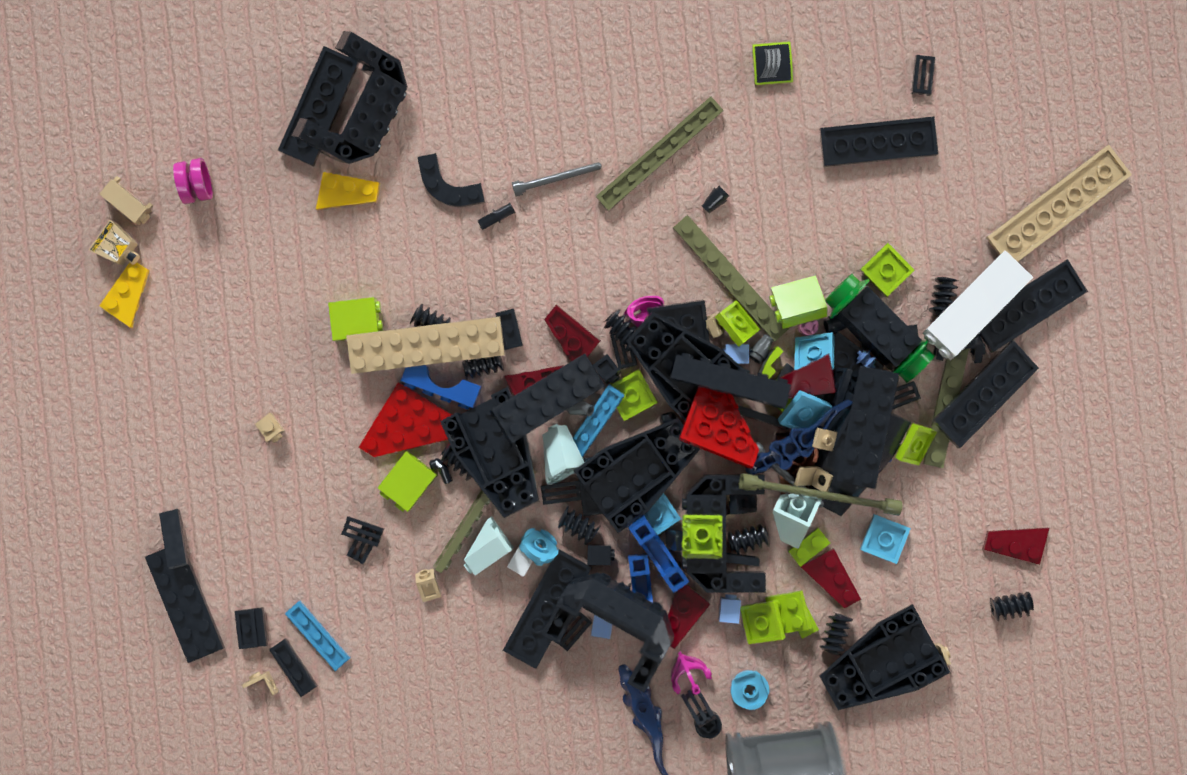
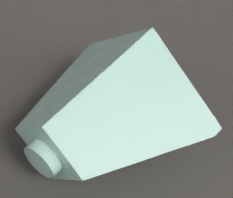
M552 425L548 428V432L542 435L547 485L557 484L574 474L573 470L583 464L584 460L567 425Z
M794 493L780 495L774 507L773 516L782 542L797 549L799 548L822 498Z
M492 516L487 519L464 559L466 562L464 567L470 574L473 572L474 575H477L514 548Z

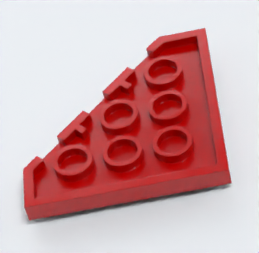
M398 382L358 448L373 457H378L448 440L440 421L452 414Z
M698 387L679 440L750 469L753 468L759 452V448L756 442L754 443L744 418L740 415L739 407L734 397L729 394Z

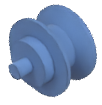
M859 350L857 352L859 356L857 357L858 361L856 364L862 363L865 367L876 368L874 364L877 356L871 357L869 355L871 350L868 352H861Z

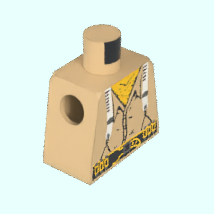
M111 220L108 221L89 249L91 252L120 265H124L126 260L131 264H135L140 258V255L133 251L137 246V242L119 224Z

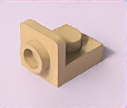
M720 312L707 316L706 326L713 338L720 336L726 331L715 318Z
M269 413L255 424L265 437L266 443L271 441L275 443L283 437L281 434L285 430L272 413Z
M425 569L415 574L416 585L423 602L441 597L434 569Z

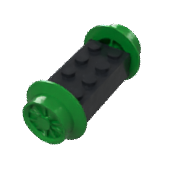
M851 273L825 299V302L832 308L830 318L835 316L868 350H871L874 356H877L889 370H892L891 372L900 373L899 376L908 383L935 356L927 348L929 339L922 340L866 286L870 281L869 279L859 281Z

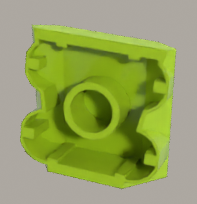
M683 515L682 548L684 558H722V516Z

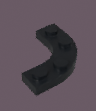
M436 153L417 157L424 186L435 199L452 207H466L485 203L481 183L463 187L449 185L441 176Z

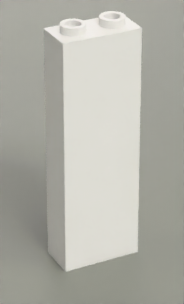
M1004 251L922 334L925 335L926 340L929 339L930 344H934L939 349V353L943 357L952 360L1033 276L1009 253Z

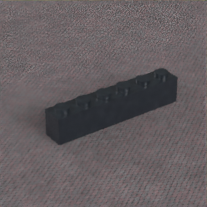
M682 353L681 356L676 355L671 380L782 409L786 407L791 389V384H788L786 379H768L769 375L757 373V375L749 374L750 370L738 368V370L730 369L731 366L724 363H719L718 366L711 364L712 361L709 359L700 358V361L692 359L693 356Z

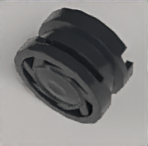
M707 709L703 710L706 717H709L710 715ZM713 710L712 712L716 718L701 728L698 727L694 720L696 732L702 738H715L722 729L721 719ZM698 713V714H697V717L699 718V720H700V722H701V721H703V718H702V716L700 715V713Z

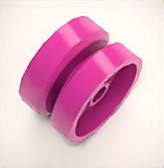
M203 158L192 159L190 165L185 161L174 163V181L179 198L183 204L194 203L196 198L201 201L212 199L211 178Z

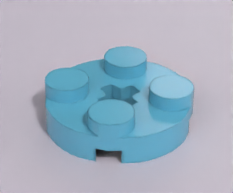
M531 528L521 538L519 549L538 566L552 562L558 554L556 539L546 530L541 529L537 531L535 530L536 528Z
M745 670L738 673L732 679L730 692L737 705L748 710H754L766 702L765 700L769 695V685L765 677L759 672ZM747 685L755 687L752 695L744 692L747 689Z

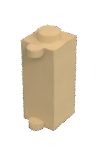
M117 176L114 180L111 179L99 194L134 223L141 225L147 222L153 205L151 203L144 205L119 184L121 181L120 177Z

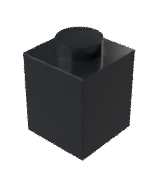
M588 544L587 565H611V561L615 560V549H611V545Z

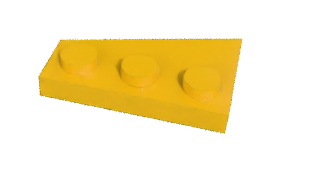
M323 172L316 210L377 202L380 183Z
M129 262L99 306L132 328L136 311L139 308V300L144 291L150 270L138 262L135 264Z

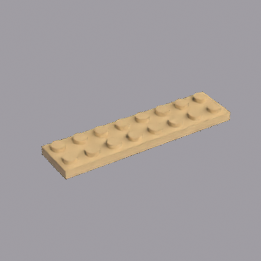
M1107 145L988 235L986 239L999 255L1006 251L1018 262L1132 174L1110 145Z
M500 317L346 335L351 374L505 355Z

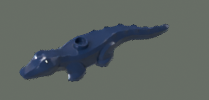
M846 400L828 410L810 427L792 429L789 436L770 443V451L758 454L752 469L746 467L747 474L763 473L775 464H778L780 469L786 470L797 457H809L814 450L812 445L817 428L826 430L835 415L853 402Z
M622 664L618 667L620 684L628 693L623 695L622 700L624 704L632 709L635 715L633 724L644 731L649 737L653 748L654 760L661 775H668L662 762V710L658 706H654L649 686L643 693L627 683L633 672L626 664Z

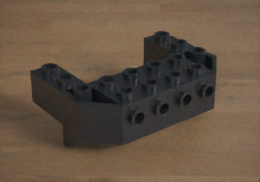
M343 31L335 49L363 65L361 71L370 76L342 134L329 132L308 119L300 118L292 136L321 151L320 153L342 163L351 164L372 157L380 150V142L383 136L387 135L390 128L389 124L398 113L397 108L400 102L405 99L408 86L399 59L355 33Z
M705 474L687 491L685 498L682 499V510H685V515L722 516V558H682L683 569H686L687 574L707 593H766V573L764 571H726V495L765 494V489L763 488L756 489V491L740 489L739 479L741 474ZM754 474L758 476V479L765 481V475Z
M597 572L572 579L558 600L556 608L541 635L559 644L574 616L577 617L584 608L644 642L639 652L642 656L627 683L644 693L675 637L667 611L663 609L664 607L661 604L648 601L643 594L632 592L627 585L614 582L605 573L600 574Z

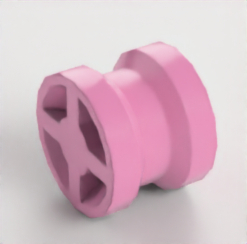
M813 320L806 322V324H799V332L804 336L815 334L819 327L818 321Z

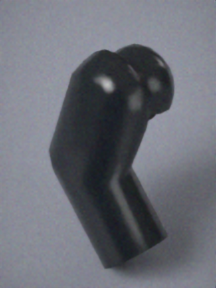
M439 458L429 462L431 470H439L444 484L453 481L448 467Z

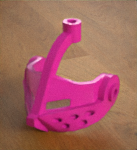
M659 296L638 298L626 308L623 315L625 314L628 320L636 327H639L648 315L647 308L664 305V300ZM638 310H641L640 313L634 316L633 313H635Z
M680 651L678 652L677 661L671 670L672 688L677 695L680 694L681 689L677 681L686 672L692 684V692L697 695L700 693V688L695 684L689 670L701 669L705 677L710 680L712 679V673L699 658L683 655Z

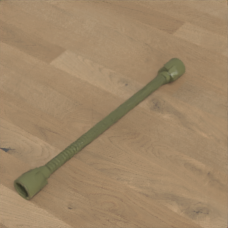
M742 473L739 479V488L744 490L756 491V489L763 488L820 499L876 507L883 510L885 514L897 516L901 514L903 507L901 500L885 498V501H876L820 490L787 486L758 479V476Z

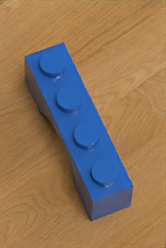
M426 365L405 367L401 381L405 382V387L413 390L419 387L423 389L422 393L433 397L435 393L441 396L440 400L451 403L452 400L459 402L458 406L469 410V407H475L482 386L466 380H462L451 388H441L431 380L429 367Z
M644 515L628 526L673 593L689 583L687 576Z
M647 553L628 555L632 592L643 594L648 601L653 603Z

